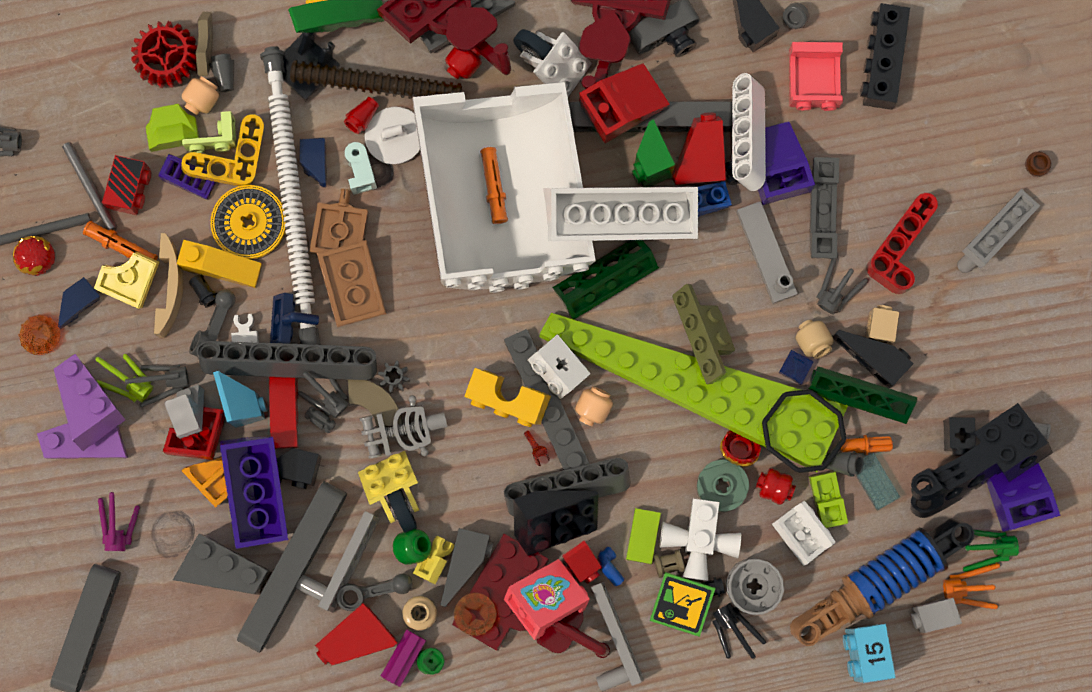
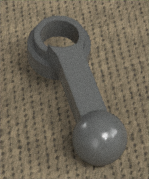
M224 289L216 294V307L207 330H199L195 334L190 345V354L197 356V348L201 343L217 340L227 311L234 306L236 301L232 291Z
M400 573L393 580L373 585L357 586L355 584H346L339 590L337 602L342 609L354 611L366 598L392 592L406 594L411 590L413 582L409 575ZM345 591H355L358 595V601L348 603L344 598Z

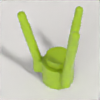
M127 354L123 355L125 361L139 377L146 376ZM96 357L95 360L121 380L125 382V379H129V377L100 357ZM96 380L101 387L125 396L134 403L137 400L142 403L154 388L150 384L151 382L130 383L126 386V389L129 390L128 392L111 384Z

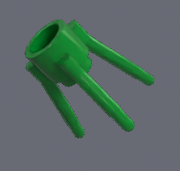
M974 530V535L996 539L993 540L992 544L967 545L965 549L968 551L993 550L994 554L998 556L965 566L963 571H970L1001 561H1009V557L1017 556L1019 553L1017 537L1015 535L1007 536L1006 532L995 533Z

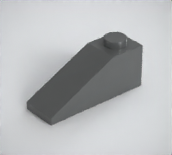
M459 528L441 606L447 607L484 563L485 556H491L494 542L489 541L490 535Z

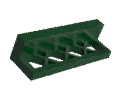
M629 240L589 265V270L577 272L552 288L563 302L569 316L572 319H576L659 267L651 249L643 240ZM637 246L641 248L635 253H629L630 250ZM612 261H618L613 266H607ZM596 274L592 279H586L587 276ZM569 287H575L574 290L564 295V290Z
M817 366L816 370L813 369L808 389L813 390L822 398L907 424L917 403V397L819 366Z

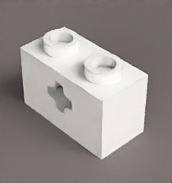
M558 334L527 359L532 369L548 384L550 391L560 399L590 375V372Z

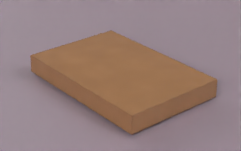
M367 240L317 253L337 327L386 314Z

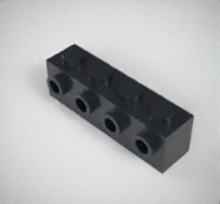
M880 3L877 11L872 12L870 26H874L873 35L870 34L867 41L870 57L866 58L863 73H867L866 82H862L860 96L864 97V106L893 110L897 104L910 14L909 7Z

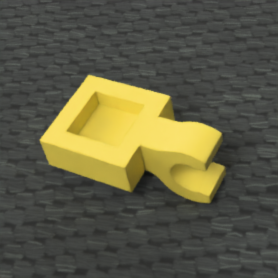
M436 536L433 540L429 557L417 564L413 574L436 584L447 562L443 557L453 551L454 544Z

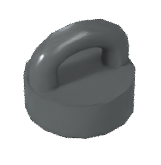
M796 2L788 5L783 12L784 23L793 29L803 27L810 16L808 9L803 4Z

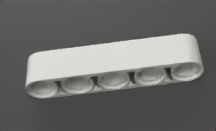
M742 73L734 80L732 86V174L748 190L756 191L763 186L766 178L765 89L750 74Z

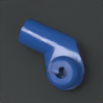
M606 547L603 551L599 552L598 558L602 572L616 587L625 578L611 562L616 558V553L611 547Z

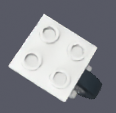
M521 29L514 37L513 42L515 46L522 52L520 57L524 58L526 63L535 67L533 71L544 84L565 82L567 97H569L592 65L588 58L581 54L579 48L563 32L557 40L545 36L541 32L534 34L525 29Z

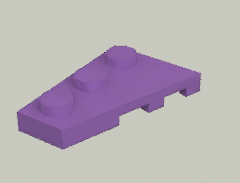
M68 423L37 433L43 456L46 459L128 458L118 426L84 451L72 440Z

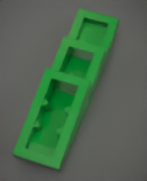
M325 0L288 9L296 33L334 32L340 27H358L365 22L384 21L377 10L383 5L382 0Z

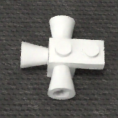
M692 499L690 523L687 526V530L665 522L662 524L660 548L685 546L684 552L690 553L683 578L708 581L707 555H713V550L737 559L739 557L741 533L715 534L719 502Z

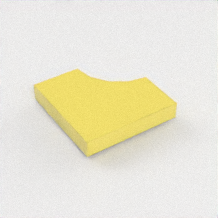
M134 252L129 261L121 266L102 265L94 289L141 309L143 308L159 261L139 252Z

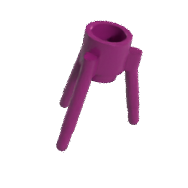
M110 492L109 530L103 499H98L103 534L102 544H105L104 551H125L126 545H131L132 533L140 506H135L127 533L124 535V530H115V494Z

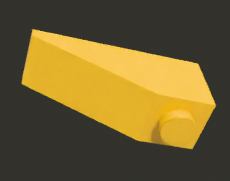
M183 240L177 260V265L184 271L203 274L204 276L256 288L262 263L187 240Z

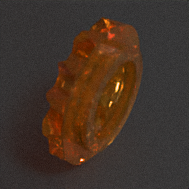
M38 314L37 316L28 317V320L21 324V330L18 334L21 342L20 345L27 352L34 355L48 354L59 343L60 329L58 324L52 318ZM41 328H43L42 333L48 339L45 340L44 338H38L35 341L36 336L33 335L31 330L39 331Z
M470 593L462 597L454 611L455 622L459 629L473 636L485 634L493 627L497 617L494 603L487 596L480 593ZM467 607L473 610H477L479 607L481 609L480 615L485 620L475 619L470 623L472 615L467 610Z

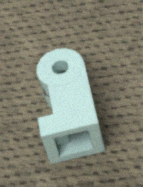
M359 142L348 144L344 152L355 177L348 179L353 195L377 189L366 148Z

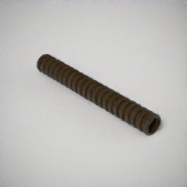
M297 60L292 62L290 71L292 83L299 81L300 84L307 82V85L315 83V86H319V84H322L323 87L330 85L331 88L338 86V89L346 87V90L353 88L357 92L360 89L364 93L368 90L371 94L375 91L378 95H381L382 92L385 93V96L393 94V97L401 95V98L408 96L409 99L419 96L462 92L461 83L453 85V82L446 84V81L438 83V80H434V82H431L428 78L424 81L421 77L417 80L414 76H411L410 79L406 75H403V78L399 77V74L391 76V73L384 75L383 72L376 74V71H372V73H368V70L360 72V69L352 71V68L345 70L341 66L338 69L335 65L331 68L327 64L323 67L320 63L316 66L313 62L306 64L305 61L298 63Z

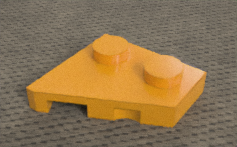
M222 457L190 465L182 469V472L215 508L228 497Z

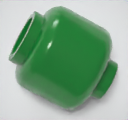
M413 529L406 533L403 531L394 538L393 553L400 563L405 565L421 563L429 557L431 541L424 531L420 529Z

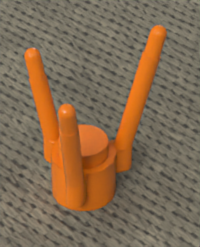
M996 563L961 574L949 575V579L943 580L944 597L954 598L955 604L997 609V604L962 598L967 597L970 591L994 590L996 588L995 585L967 586L966 581L961 580L1000 568V564Z

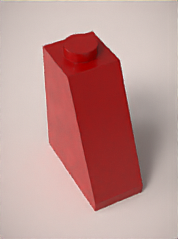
M702 113L700 117L693 119L672 174L675 185L726 180L723 120L720 116H716V113Z
M363 603L315 646L318 649L316 655L325 665L328 663L337 665L395 647L399 642L368 605Z

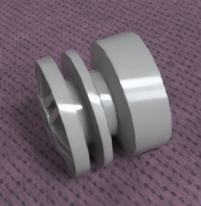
M758 558L744 559L736 563L729 571L726 580L727 594L731 602L742 612L751 615H763L774 610L780 603L784 592L783 579L778 569L771 563ZM753 578H756V582L761 584L760 589H755V593H751V589L747 587V583H752Z

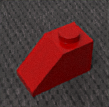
M585 540L562 556L579 583L585 580L588 584L600 576L598 570L602 567Z

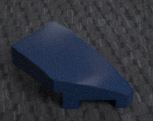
M325 138L300 139V165L303 167L304 173L316 179L323 188L327 187Z
M84 277L63 292L58 322L60 329L77 319L80 312L100 300V295Z

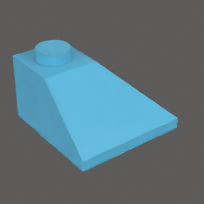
M219 371L213 372L225 417L229 424L238 428L266 419L264 412L268 410L264 397H259L255 391Z

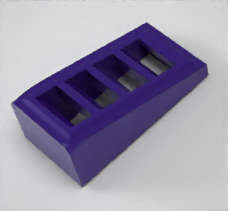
M168 154L158 175L161 180L207 200L216 182L206 180L202 190H199L198 187L202 179L195 178L192 186L188 184L192 177L185 174L183 180L180 181L179 178L183 172L181 168L182 159ZM186 162L190 166V170H195V167H197ZM175 165H177V168H176V170H175L173 176H170L171 173H172V171H173V169H174V167H175Z

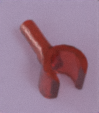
M529 430L524 432L525 437L532 446L535 464L541 466L538 459L540 456H546L547 460L550 461L547 448L539 446Z

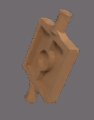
M341 189L339 203H318L309 251L311 254L364 241L369 212L366 209L354 208L349 205L351 190Z

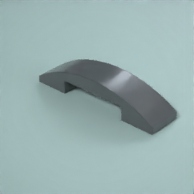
M814 157L812 176L815 186L810 193L811 258L837 259L838 233H836L839 158Z

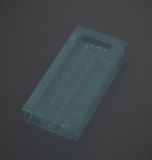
M872 453L863 458L862 472L856 475L877 511L899 499L900 496L875 454Z

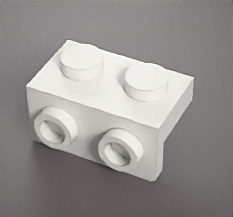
M802 501L772 523L803 566L835 544L830 531L824 527L815 515L814 510L805 501Z

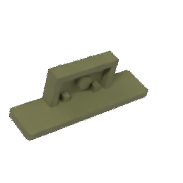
M686 284L674 293L672 298L706 384H713L726 374L720 355H730L735 351L718 306L700 305L692 285Z

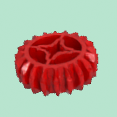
M158 21L157 28H153L152 25L148 24L149 31L145 33V31L140 30L142 38H134L137 46L131 48V52L135 54L131 57L133 64H136L134 66L135 71L140 73V77L143 80L148 79V83L152 86L157 83L160 88H163L167 82L168 86L173 88L174 81L176 80L182 85L183 80L181 78L185 76L190 79L191 75L188 71H196L197 68L193 64L197 62V45H194L196 39L194 36H190L191 33L188 29L182 30L181 24L178 23L173 27L172 22L167 21L164 27ZM167 38L178 40L183 45H170L167 42ZM157 42L156 46L150 49L152 45ZM165 48H166L168 52L166 53V57H165V60H164L162 57L165 56V53H164V52H165ZM178 60H181V61L179 62V64L174 67V64H175ZM148 63H154V65L161 64L164 71L154 70L148 66Z

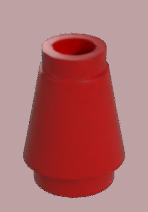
M367 97L346 114L344 120L346 127L355 134L365 131L379 108L378 103L373 98Z

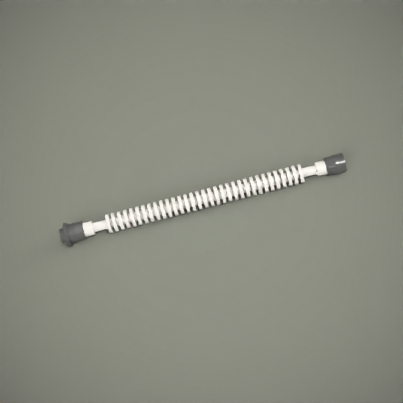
M272 46L264 49V52L260 54V59L263 60L265 73L268 74V82L272 85L273 95L268 97L269 108L271 109L270 115H272L271 125L274 134L273 139L275 140L276 159H278L276 161L278 165L277 171L279 172L278 177L281 178L279 179V184H281L280 191H282L280 194L283 197L281 199L283 203L282 209L284 210L283 216H286L284 217L285 229H287L285 233L288 235L286 237L287 247L290 248L288 249V254H290L289 260L292 261L290 262V267H294L290 269L293 274L291 279L295 280L292 282V286H295L293 292L296 293L294 294V299H299L294 302L296 306H300L301 313L311 314L310 304L315 303V299L312 298L314 297V292H309L313 291V286L311 285L313 282L312 279H309L312 277V274L310 273L311 267L308 266L310 265V260H306L309 258L307 253L308 247H305L308 244L306 241L307 236L304 234L306 229L303 228L305 226L303 221L304 215H301L303 214V209H301L303 206L302 198L299 196L301 191L299 190V177H297L298 167L295 158L296 153L294 152V139H292L293 133H291L293 129L291 127V115L289 114L290 108H288L289 99L288 95L282 92L283 74L285 73L283 61L285 52L280 50L279 47ZM300 323V344L321 345L316 325Z

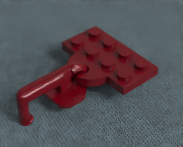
M388 0L377 9L378 14L410 44L430 29L437 34L446 35L447 40L460 51L467 52L476 49L502 74L507 76L511 73L508 45L500 43L493 48L485 41L497 30L496 18L485 8L472 7L470 0Z
M570 0L575 5L593 7L592 14L595 20L594 23L583 30L579 50L584 57L599 60L595 76H585L581 81L582 86L587 89L600 80L607 78L611 64L622 61L627 55L631 41L628 32L638 25L642 16L665 20L671 0Z
M503 534L452 625L498 651L510 629L520 632L527 631L504 600L508 587L545 567L549 559L539 553L527 556L518 541ZM578 610L547 627L543 636L536 639L539 645L553 653L565 652L570 647L572 641L591 650L599 658H605L610 653V648L606 643H601L579 630L584 621L583 612L579 613Z

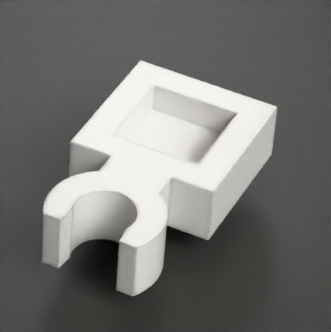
M248 314V322L246 324H240V317L235 315L234 324L239 332L231 333L232 342L259 343L258 332L251 331L254 325L253 315Z

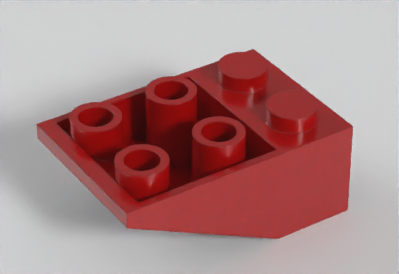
M644 63L600 80L579 93L580 105L605 144L670 106Z

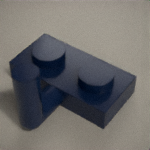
M281 293L273 296L270 343L290 344L293 337L292 322L318 325L319 316L294 312L293 294Z

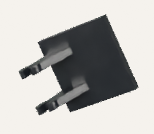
M316 32L302 33L287 48L283 58L285 70L283 80L305 100L322 84L315 86V83H311V85H307V82L300 84L299 81L292 83L290 71L294 60H297L298 63L305 61L306 64L313 62L316 66L320 63L323 67L326 64L331 68L333 65L337 66V68L340 66L333 58L335 45L330 41L328 42V47L322 49L315 43Z

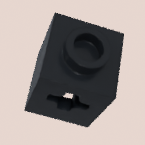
M949 417L943 420L944 451H952V455L962 456L976 446V435L974 433L976 431L975 418ZM959 433L961 436H964V440L960 441L959 438H955V434Z

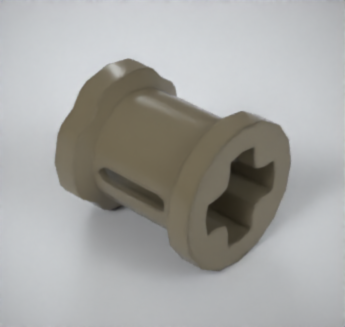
M679 549L675 550L673 554L661 557L654 555L659 578H662L665 572L679 571L682 573L685 571Z

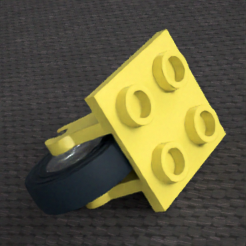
M405 451L393 454L389 458L374 465H369L358 472L370 505L380 501L390 523L398 521L405 533L417 529L413 513L419 511V508L409 487L417 484L418 481ZM401 488L404 489L408 499L405 498ZM386 495H387V497H388V499H389V502H390V504H391L390 507H389V505H388V503H387V500H386V498H385Z

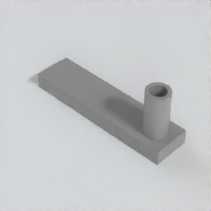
M1021 189L962 251L965 255L957 263L958 269L963 273H968L976 265L980 269L984 267L1040 205Z
M761 201L737 209L736 213L772 304L796 296L797 291L793 284V278L789 274Z
M364 512L328 586L302 575L296 589L320 600L319 607L334 613L338 605L337 594L344 585L349 583L380 518L369 512Z
M605 583L597 584L591 588L624 665L597 676V683L602 692L628 681L634 686L644 680Z

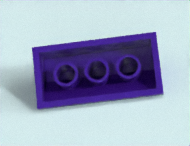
M273 436L244 437L220 441L235 548L288 540Z

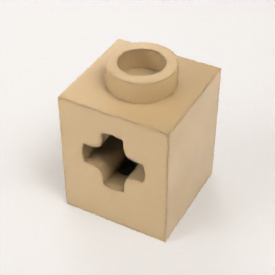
M878 305L877 308H873L869 312L865 338L892 345L896 338L899 312L892 311V307Z

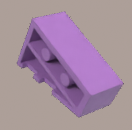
M76 354L54 368L72 440L82 451L126 420Z

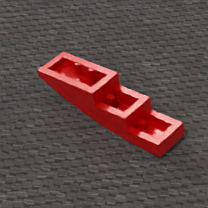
M269 377L270 437L273 436L275 449L298 448V378Z

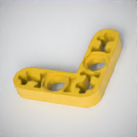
M250 114L243 118L234 160L190 152L182 159L181 168L183 172L190 177L234 186L250 185L256 173L264 129L263 120L255 114ZM251 121H254L255 126L259 127V129L254 130L253 138L250 139L247 138L249 127L245 126V124L249 125ZM245 144L252 145L255 149V154L251 157H245L241 153V147ZM196 159V164L204 166V160L209 161L207 174L202 173V167H195V170H190V166L186 162ZM243 162L253 163V166L247 165L246 173L250 177H246L245 181L240 180V175H237L236 172H241ZM213 164H222L225 167V173L222 176L214 175L211 172Z

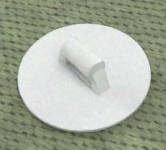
M390 107L379 111L373 116L365 130V143L369 152L377 160L387 164H400L409 161L420 151L413 112L401 107Z

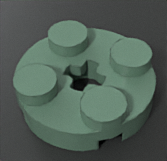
M716 460L706 465L698 475L696 488L700 500L719 502L718 511L728 512L739 507L746 498L749 490V480L747 474L740 466L728 460ZM719 479L729 482L730 486L726 488V493L716 489Z

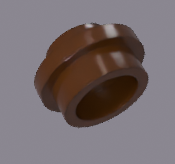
M1037 151L1027 157L1025 166L1031 175L1041 177L1051 169V160L1047 154Z

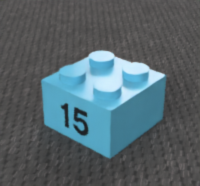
M873 624L845 629L846 635L842 636L845 651L849 650L851 661H847L849 676L854 677V681L867 683L895 678L886 624Z

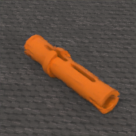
M487 147L480 150L488 192L486 202L490 204L492 224H502L508 221L504 202L506 200V193L502 190L497 150L495 147Z
M91 220L84 227L83 235L102 243V247L106 249L111 248L127 258H130L134 252H139L156 261L158 259L156 254L122 238L113 229L107 230Z

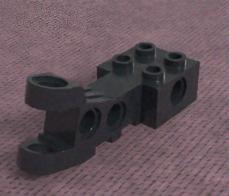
M1019 403L974 432L980 444L959 458L935 470L927 468L913 477L911 481V492L913 495L911 498V511L915 516L928 518L961 500L962 496L975 488L976 490L982 486L984 481L995 474L998 475L1002 472L1010 482L1053 453L1048 441ZM920 482L929 483V485L921 490L917 488ZM918 500L930 501L931 506L927 509H921L916 505V502Z

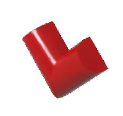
M203 407L202 431L181 439L177 437L174 428H169L163 452L173 456L214 460L226 418L224 410Z

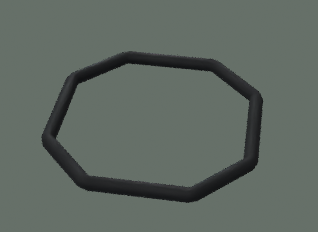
M810 389L784 392L762 421L767 450L798 473L826 469L846 442L842 413ZM810 394L837 415L841 440L822 465L799 468L771 447L767 422L786 397Z

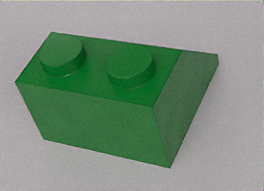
M654 119L649 121L636 154L635 163L633 164L634 170H632L636 183H641L643 187H651L672 178L675 163Z

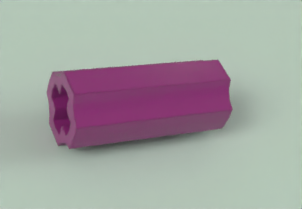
M406 629L381 677L401 687L427 640Z

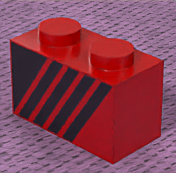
M115 155L102 204L110 210L137 215L145 202V195L143 194L145 185H149L151 180L150 167L144 161Z

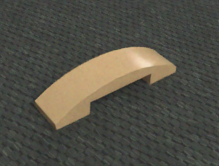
M161 233L159 258L164 263H169L166 309L156 308L154 334L159 338H165L172 328L180 309L183 294V270L177 265L179 254L172 239L166 233Z

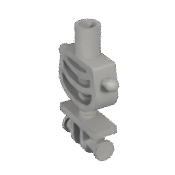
M412 395L408 399L410 406H403L396 410L393 427L385 428L382 412L376 414L379 427L373 426V415L359 418L364 429L361 431L362 435H367L369 440L364 442V445L368 446V458L382 456L378 448V444L381 443L384 445L386 456L391 455L388 438H394V436L403 449L413 451L420 448L421 455L427 456L429 451L425 445L431 443L429 431L448 427L445 413L425 416L423 406L415 405L417 399ZM415 411V421L410 423V413ZM406 412L405 424L397 426L400 414ZM381 432L382 438L374 439L373 433ZM412 432H417L421 441H417L413 437ZM401 435H408L412 444L405 443Z

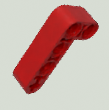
M922 193L912 202L867 264L869 276L892 293L903 294L915 282L914 273L899 262V260L936 211L938 201L933 194ZM925 203L927 207L919 216V214L916 213L921 208L922 204ZM904 222H911L915 227V231H908L904 227ZM889 242H897L900 245V251L892 250ZM875 261H882L886 266V270H877ZM897 275L904 277L906 286L898 285L895 277Z

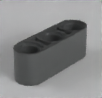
M679 0L669 6L665 20L648 17L640 21L628 34L637 53L644 54L665 43L666 38L677 29L685 26L688 30L700 22V18L689 0Z

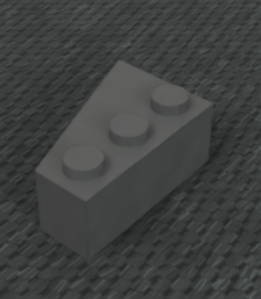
M198 534L173 580L260 595L272 571L208 536Z

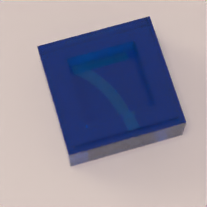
M790 350L778 373L801 385L814 361Z

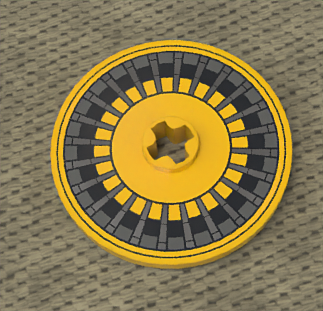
M256 185L238 186L227 191L217 201L211 214V231L216 243L223 251L250 260L261 258L271 253L280 244L286 231L284 225V217L286 216H283L282 203L271 191ZM252 217L254 225H248L245 228L243 220Z

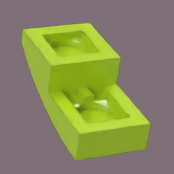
M828 471L810 475L809 480L819 520L824 527L830 528L848 524L836 472Z

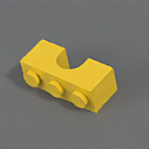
M474 368L464 396L471 399V405L482 409L489 406L495 409L494 414L504 418L512 415L518 418L517 423L527 427H532V424L541 425L551 395L527 386H521L518 396L514 400L508 401L501 392L505 377L481 368Z

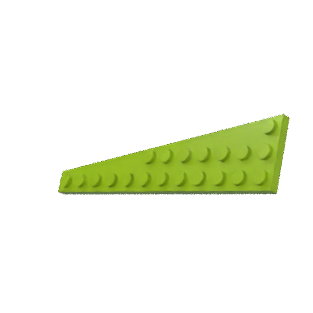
M554 313L550 314L539 335L540 338L549 342L558 334L575 355L765 448L762 427L763 419L784 392L800 390L724 366L726 370L724 376L713 384H706L696 357ZM810 394L786 397L767 422L771 447L784 457L804 467L819 466L822 464L839 427L838 417ZM825 399L844 416L848 408L847 405Z

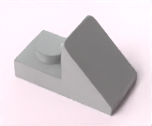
M199 384L178 391L176 398L165 401V407L177 437L180 439L202 431L204 389Z

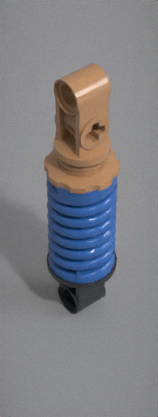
M950 518L929 533L923 528L918 527L909 538L902 539L900 544L893 545L891 549L885 550L883 555H878L875 560L868 561L867 566L862 565L859 568V572L853 571L843 576L842 582L844 586L838 591L833 590L830 592V597L818 602L810 610L796 617L791 622V634L803 645L812 646L827 635L838 631L844 624H852L859 615L863 614L866 618L871 619L877 611L885 608V602L891 605L894 602V598L900 599L902 597V592L908 594L911 590L910 586L917 588L919 581L925 583L927 577L932 578L935 576V571H946L948 569L946 558L973 541L974 530L972 526L957 518ZM961 527L960 535L955 537L956 529ZM810 626L809 632L801 636L802 629Z

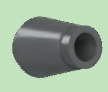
M219 54L212 56L209 65L219 87V92L234 90V60L231 59V55Z
M855 451L838 452L826 469L853 477L862 472L863 457ZM826 453V456H825V458H824L822 464L825 462V460L828 458V456H829L831 453Z

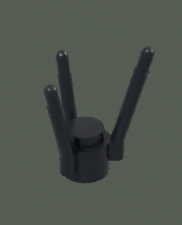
M728 603L712 613L715 618L712 623L717 630L726 658L730 659L731 654L722 626L725 630L731 627L751 659H755L756 655L736 625L738 620L762 644H766V640L741 615L737 607L733 608Z

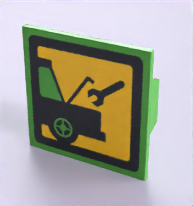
M665 572L650 621L700 637L715 588Z

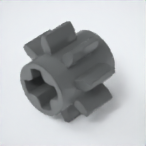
M397 360L394 366H389L388 363H385V371L378 372L379 376L384 377V380L380 383L381 387H385L388 384L390 393H393L394 388L404 391L403 383L410 382V379L404 376L408 372V368L400 369L399 361ZM394 371H397L400 379H395L394 383H392L388 376L393 375Z

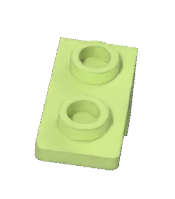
M231 111L221 112V120L217 121L219 137L183 139L182 145L187 151L204 153L208 149L225 152L229 151L230 148L237 147L235 117Z

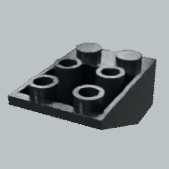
M535 491L513 499L514 536L527 556L566 543L580 536L588 535L597 530V491Z

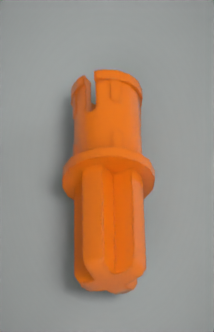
M863 435V438L846 439L840 451H855L857 453H864L865 456L873 452H890L893 449V441L890 436L867 437V435Z

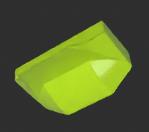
M180 104L153 108L150 121L145 126L148 146L151 152L183 146V139L200 138L196 118L189 115Z

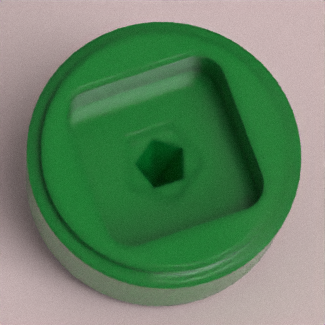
M436 648L424 649L417 657L418 669L426 675L437 674L444 667V656Z

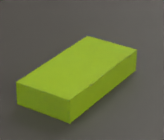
M635 508L626 560L652 564L661 513Z

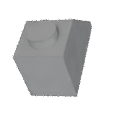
M941 598L912 607L913 614H911V620L915 629H919L920 633L962 624L954 598Z

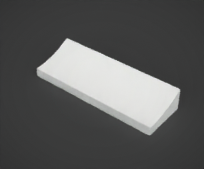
M698 187L543 188L547 212L548 241L698 239Z

